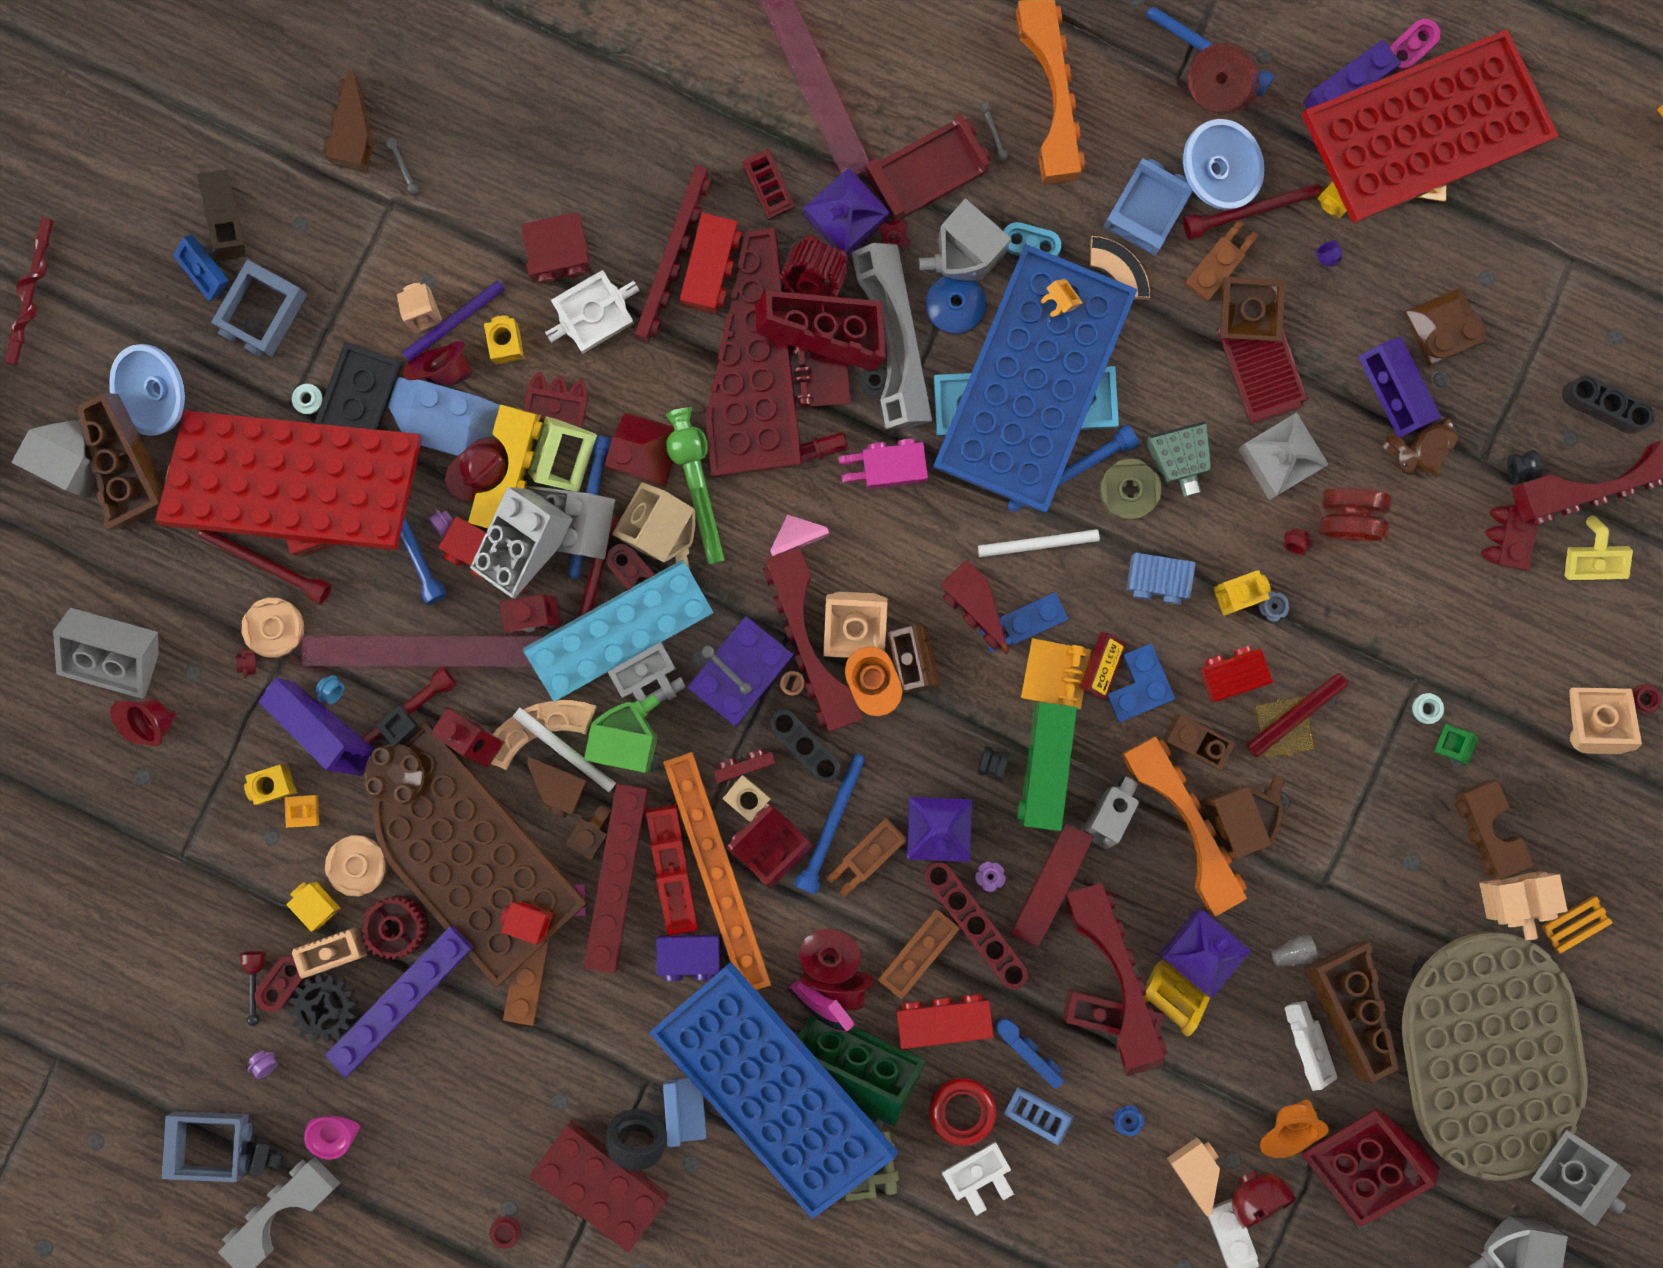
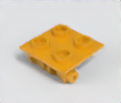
M1032 638L1021 698L1044 703L1074 706L1077 709H1081L1084 690L1080 686L1089 665L1092 650L1082 646H1070Z

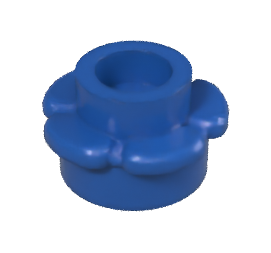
M1127 1105L1124 1109L1119 1108L1114 1114L1116 1122L1114 1127L1120 1134L1135 1136L1144 1125L1143 1115L1132 1105ZM1130 1118L1131 1123H1126V1119Z

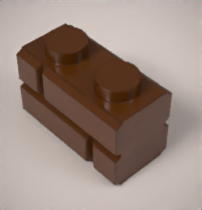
M914 625L889 632L888 636L895 669L901 682L903 693H917L939 687L940 682L932 645L929 644L928 627Z

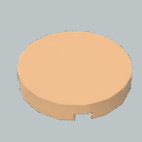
M264 598L255 602L247 614L244 615L241 633L245 644L254 650L255 653L267 658H280L290 654L299 646L304 635V621L300 611L292 603L281 598Z
M351 835L341 839L331 847L325 861V872L332 883L331 885L337 891L347 896H362L373 892L382 884L387 874L388 861L377 841L367 836Z

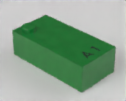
M1043 702L1035 703L1033 706L1022 800H1019L1017 811L1019 825L1062 831L1077 707Z

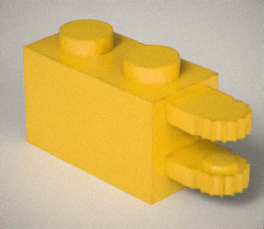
M1259 570L1213 587L1223 616L1270 599L1268 595L1271 592L1269 581L1265 575L1260 574Z

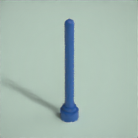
M1156 7L1148 9V18L1249 82L1248 85L1252 87V92L1260 97L1264 95L1275 77L1273 74L1266 70L1262 72L1259 69L1257 71L1251 69Z
M1128 424L1117 430V434L1113 436L1114 440L1065 468L1058 486L1119 450L1122 452L1126 449L1131 451L1139 446V440ZM1013 500L1008 503V509L1012 512L1025 507V505Z
M599 435L596 437L592 450L594 458L586 493L598 495L605 460L612 441L611 438ZM572 554L568 569V576L571 579L579 577L584 556Z
M404 517L400 536L423 583L420 594L425 604L429 605L442 600L448 593L443 583H439L438 579L433 578L406 517Z
M861 754L853 756L807 870H803L801 875L798 874L793 886L812 894H817L821 884L818 883L820 878L818 876L819 870L864 763V757Z

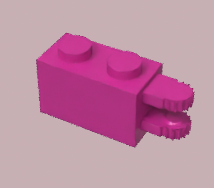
M916 439L900 440L897 446L886 447L884 442L869 444L868 449L863 450L862 453L839 457V464L842 465L863 462L864 472L846 473L841 476L842 483L866 481L867 490L926 483L928 479L923 442L916 443Z

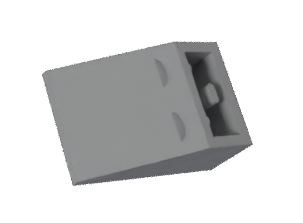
M527 485L526 489L533 491L573 518L562 544L556 552L605 560L615 499L590 493Z
M507 487L470 569L511 598H516L561 546L573 518L531 490Z

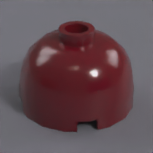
M1255 1170L1240 1178L1242 1185L1234 1191L1232 1208L1242 1229H1245L1275 1215L1274 1213L1281 1209L1280 1207L1284 1210L1295 1203L1297 1198L1285 1180L1278 1175L1271 1173L1258 1175Z

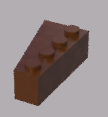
M103 392L78 405L77 409L85 444L89 446L92 459L90 466L92 474L96 476L99 489L97 496L99 504L103 506L105 519H103L105 530L122 529L158 511L164 485L119 394Z
M1356 941L1304 969L1358 1080L1374 1083L1399 1070L1391 1032L1390 1029H1387L1384 1012H1386L1384 1001L1380 998L1377 981H1379L1376 968L1373 967L1371 953H1373L1370 942Z

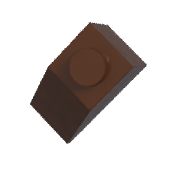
M529 757L527 761L528 767L543 803L550 806L549 812L566 818L567 813L571 815L576 814L589 780L537 758Z

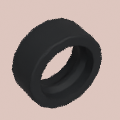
M632 1109L617 1114L610 1121L607 1131L606 1150L608 1156L615 1164L624 1169L636 1171L648 1169L656 1165L662 1158L667 1132L664 1123L658 1116L646 1110ZM628 1131H639L649 1135L654 1140V1143L645 1148H632L623 1144L618 1139V1136Z

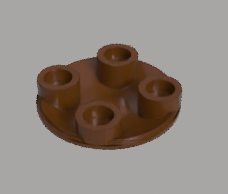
M391 744L379 747L373 751L366 764L365 789L368 794L374 796L382 803L388 805L405 804L414 799L423 786L424 767L422 761L412 749L398 744L395 748Z

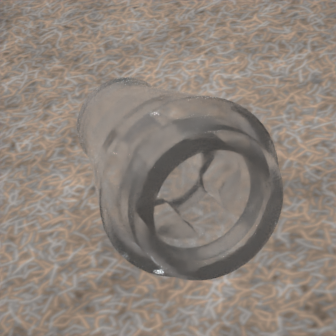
M1300 934L1282 946L1270 950L1277 968L1313 963L1312 960L1319 958L1311 934L1306 936Z

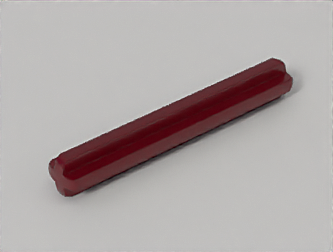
M1341 673L1333 675L1247 743V750L1252 756L1259 757L1349 685L1347 679Z

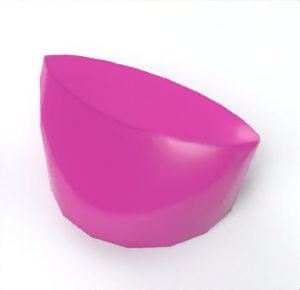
M320 1116L314 1118L305 1127L304 1140L306 1147L313 1155L321 1159L331 1160L339 1158L347 1152L359 1132L360 1125L350 1119L339 1116Z

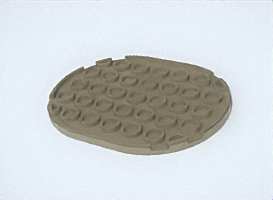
M1480 932L1460 937L1443 946L1430 957L1416 975L1407 994L1402 1017L1403 1046L1412 1103L1419 1128L1431 1148L1444 1161L1464 1173L1493 1181L1512 1180L1530 1175L1538 1171L1566 1130L1575 1134L1582 1108L1585 1109L1588 1089L1587 1068L1578 1009L1571 984L1564 971H1561L1552 960L1551 955L1535 943L1518 936L1501 932Z

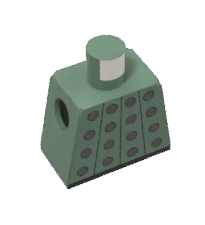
M1203 421L1150 435L1145 440V443L1163 482L1169 484L1179 481L1184 497L1201 493L1197 476L1206 474L1211 469L1206 422Z

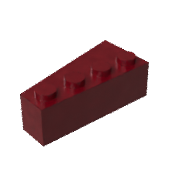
M765 290L755 305L756 334L869 371H875L886 358L882 301Z

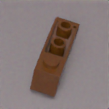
M347 70L345 79H341L338 94L340 100L338 108L334 107L332 111L331 124L333 127L331 135L327 136L324 141L323 151L325 157L332 165L367 173L374 142L361 82L354 71Z

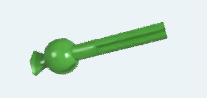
M692 407L675 409L665 414L675 430L667 439V453L675 464L683 465L708 564L721 562L725 559L700 461L707 455L708 440L699 428L691 427L690 416Z

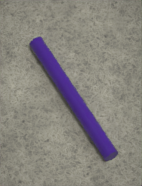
M497 280L402 352L403 355L410 362L502 293L505 288Z

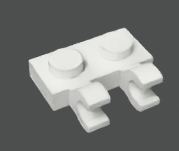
M996 1141L942 1171L956 1200L958 1201L966 1197L976 1216L987 1210L977 1189L993 1181L1003 1200L1014 1195L1004 1177V1174L1011 1171V1168Z

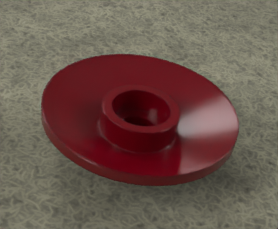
M822 929L813 932L805 938L800 947V965L803 971L818 983L828 985L844 983L856 974L860 965L861 957L857 944L850 936L838 930ZM824 960H831L834 964H827Z

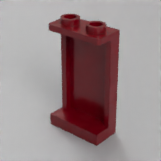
M959 113L955 115L952 122L878 162L875 158L865 164V173L884 207L889 211V216L892 220H902L988 173L991 156L985 145L978 144L974 137L977 134L975 127L969 118L965 120L963 115Z

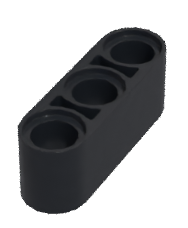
M1581 376L1565 385L1562 391L1563 400L1567 405L1624 433L1632 434L1650 427L1655 420V411L1648 403L1591 376ZM1577 385L1585 390V398L1578 396L1576 392ZM1605 398L1611 401L1613 405L1612 412L1605 408ZM1632 412H1636L1639 415V425L1632 420Z
M788 710L776 712L770 722L774 734L816 779L825 783L836 779L840 768L833 755L792 712ZM782 715H787L793 720L792 729L786 733H782L776 728V720ZM806 737L813 741L814 750L812 753L801 755L797 751L796 745L799 739ZM822 760H830L835 765L834 774L828 778L821 777L817 772V766Z

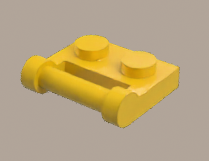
M1163 959L1155 965L1145 985L1146 995L1143 996L1145 1003L1150 1002L1181 1027L1180 1031L1187 1037L1198 1027L1210 999Z

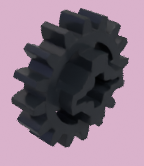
M319 974L316 975V983L310 977L304 980L306 988L303 986L295 988L299 997L290 998L289 1002L296 1005V1008L289 1011V1015L297 1016V1020L292 1025L293 1027L299 1025L303 1027L300 1033L301 1036L310 1032L312 1033L311 1041H317L322 1035L324 1042H328L331 1040L332 1034L336 1038L343 1035L341 1028L345 1030L351 1029L352 1024L348 1019H354L358 1015L356 1012L351 1011V1008L359 1003L356 1000L350 999V996L355 992L354 989L347 991L344 989L347 983L345 979L336 983V975L332 974L325 981L324 975ZM322 987L318 997H307L311 991ZM336 993L339 995L342 1004H340V1002L338 1001ZM325 1002V1007L329 1009L324 1014H322L323 1009L318 1007V1004ZM305 1011L308 1013L309 1017L311 1018V1022L308 1020V1018H307V1016H306V1014H305ZM330 1018L340 1019L333 1027L325 1028Z

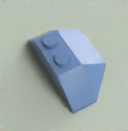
M396 378L388 407L401 432L420 435L422 439L421 446L459 456L478 439L487 437L497 439L492 433L500 407L499 404L426 381Z

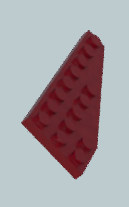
M775 227L747 231L744 234L736 283L731 294L732 301L729 314L727 313L721 340L718 366L711 387L710 403L705 414L710 468L713 478L803 466L789 344L756 334L755 305L765 290L783 292L782 280L779 279L781 266Z

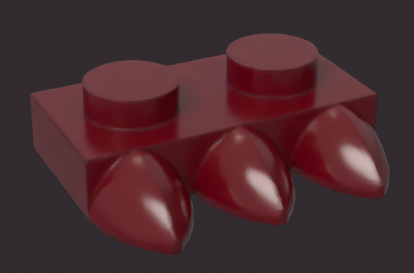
M538 372L528 384L523 410L541 415L540 421L543 422L545 417H550L583 429L588 405L586 386L582 380H579L572 386L569 394H567L565 380L562 376H559L551 383L547 390L546 379L542 372Z
M1515 505L1498 506L1489 511L1491 517L1503 524V526L1491 527L1485 531V534L1490 540L1499 544V546L1485 548L1481 551V554L1486 560L1495 565L1523 571L1529 570L1538 524L1535 525L1534 519L1522 523L1518 508Z

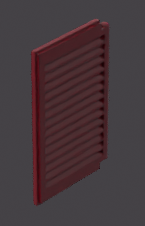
M1217 328L1216 330L1220 338V328ZM1283 329L1282 341L1220 338L1250 425L1302 407L1301 401L1305 402L1308 400Z

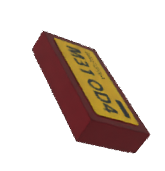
M1101 632L1080 688L1098 699L1106 700L1127 644L1110 633Z

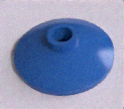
M943 276L930 287L927 293V315L938 329L947 333L960 334L973 329L981 321L985 312V296L976 281L957 280ZM959 297L962 300V304L954 306L951 304V299Z

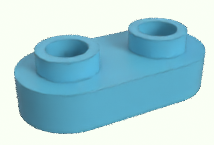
M1020 222L1011 223L1004 229V232L1010 238L1019 236L1022 240L1017 245L1010 242L1007 251L1010 254L1020 256L1025 244L1040 249V245L1045 243L1050 246V251L1047 253L1054 256L1059 255L1061 240L1053 231Z

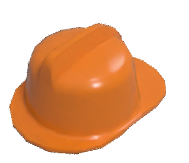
M868 646L860 648L851 654L846 662L845 675L854 700L860 710L868 715L877 717L887 715L895 710L901 702L903 691L895 667L887 653L879 648Z
M1309 1100L1285 1106L1279 1110L1276 1116L1275 1128L1262 1138L1260 1142L1261 1152L1272 1158L1294 1156L1315 1141L1326 1136L1329 1131L1328 1126L1318 1119L1317 1113Z

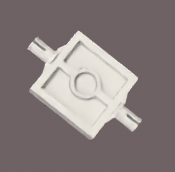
M602 270L551 300L558 312L560 324L545 331L551 343L567 334L575 340L583 354L634 324L626 310L625 299L640 292L634 280L617 289L616 286L610 283Z

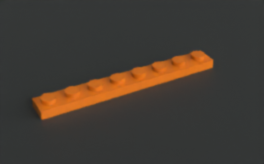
M690 752L664 761L663 763L729 959L755 990L771 986V981L694 754Z

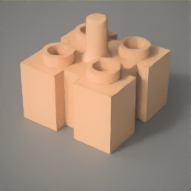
M1536 871L1515 875V877L1502 880L1494 879L1479 882L1487 919L1498 920L1499 925L1508 924V927L1522 926L1525 940H1535L1538 938L1534 919L1538 918L1539 921L1554 920L1558 918L1557 913L1568 911L1560 874H1547V872Z

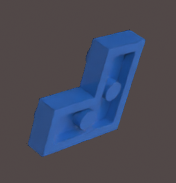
M1152 643L1123 655L1134 683L1111 692L1107 696L1118 723L1175 700Z

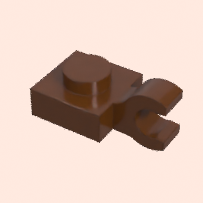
M602 804L594 813L591 821L582 817L565 844L589 860H592L607 837V832L601 828L609 818L612 810Z

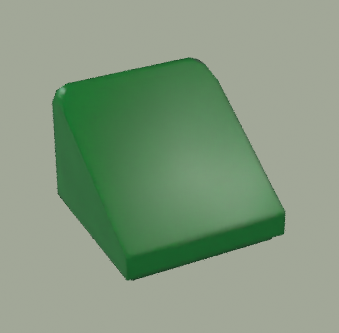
M1445 724L1434 752L1461 764L1468 765L1479 738L1474 733Z

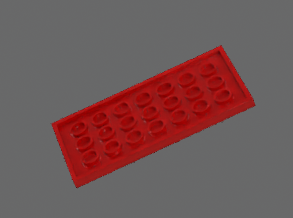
M1508 29L1306 109L1301 114L1353 224L1544 145L1559 137Z
M184 411L155 521L160 526L397 550L422 439L419 434Z

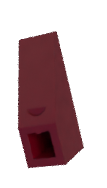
M966 560L940 584L945 592L942 597L952 609L955 610L959 607L965 613L963 619L973 630L979 627L986 634L983 639L994 651L1000 648L1007 655L1010 651L992 588L988 580Z

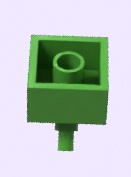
M653 693L641 702L637 700L634 703L626 702L618 705L598 717L591 724L584 760L650 773L658 736L645 720V717L648 716V711L660 704L655 694Z

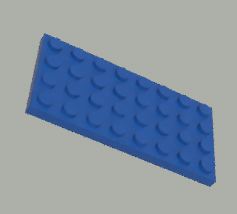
M1025 244L933 468L1046 514L1138 289ZM1066 278L1083 303L1073 311L1052 317L1050 313L1056 309V301L1051 299L1048 303L1043 304L1041 299L1046 294H1050L1046 289L1056 280Z
M732 962L649 1032L812 1219L892 1161L898 1154L894 1146Z

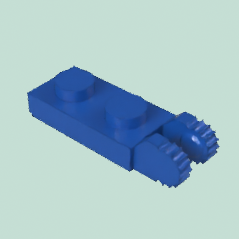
M1056 592L1004 615L1000 619L1008 635L1006 638L1007 644L1015 645L1067 621L1068 617ZM980 629V632H981L982 636H983V635H986V634ZM988 646L989 652H994V650L990 646Z
M1008 1017L997 1019L995 1027L999 1035L1054 1089L1058 1088L1064 1082L1063 1078L1059 1075L1063 1070L1050 1057L1044 1061L1037 1054L1040 1049L1039 1046L1028 1036L1022 1039L1019 1036L1018 1026L1011 1019H1008Z

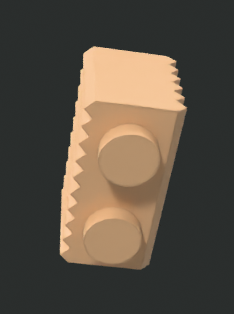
M354 927L294 948L292 955L300 978L303 979L367 956L360 930Z

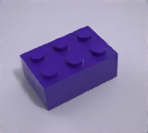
M745 616L715 655L744 683L746 682L751 685V692L747 695L742 694L739 689L740 687L711 659L687 688L737 727L792 660L794 655Z

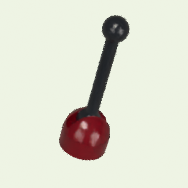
M245 951L240 953V965L246 973L250 974V1015L247 1017V1023L250 1026H256L259 1023V1017L256 1015L255 1001L256 973L260 972L265 965V952Z

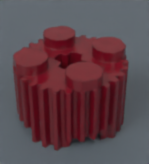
M813 235L805 236L802 243L799 241L791 248L779 279L785 284V288L789 289V293L837 297L848 271V265H846L848 256L845 251L835 247L831 248L830 244L825 245L824 242H820Z
M403 895L390 896L370 905V909L365 911L366 915L363 917L365 922L361 924L364 926L361 932L365 933L362 936L365 939L363 944L369 946L367 950H373V955L380 954L381 958L386 956V959L393 958V960L403 958L418 950L419 946L424 943L423 939L427 938L425 934L429 932L430 922L427 919L428 916H424L426 911L420 909L422 905H416V900L411 901L410 897ZM391 920L399 923L400 932H391L390 929L393 927Z

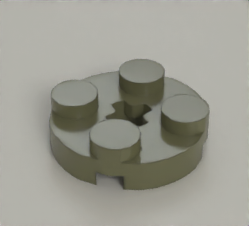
M1124 459L1115 463L1105 472L1100 482L1099 493L1101 501L1109 514L1123 520H1137L1143 518L1154 509L1160 500L1162 487L1157 473L1147 466L1145 462L1138 459ZM1128 481L1132 482L1133 487H1138V492L1133 494V498H1129L1127 493L1122 491V488L1126 487Z

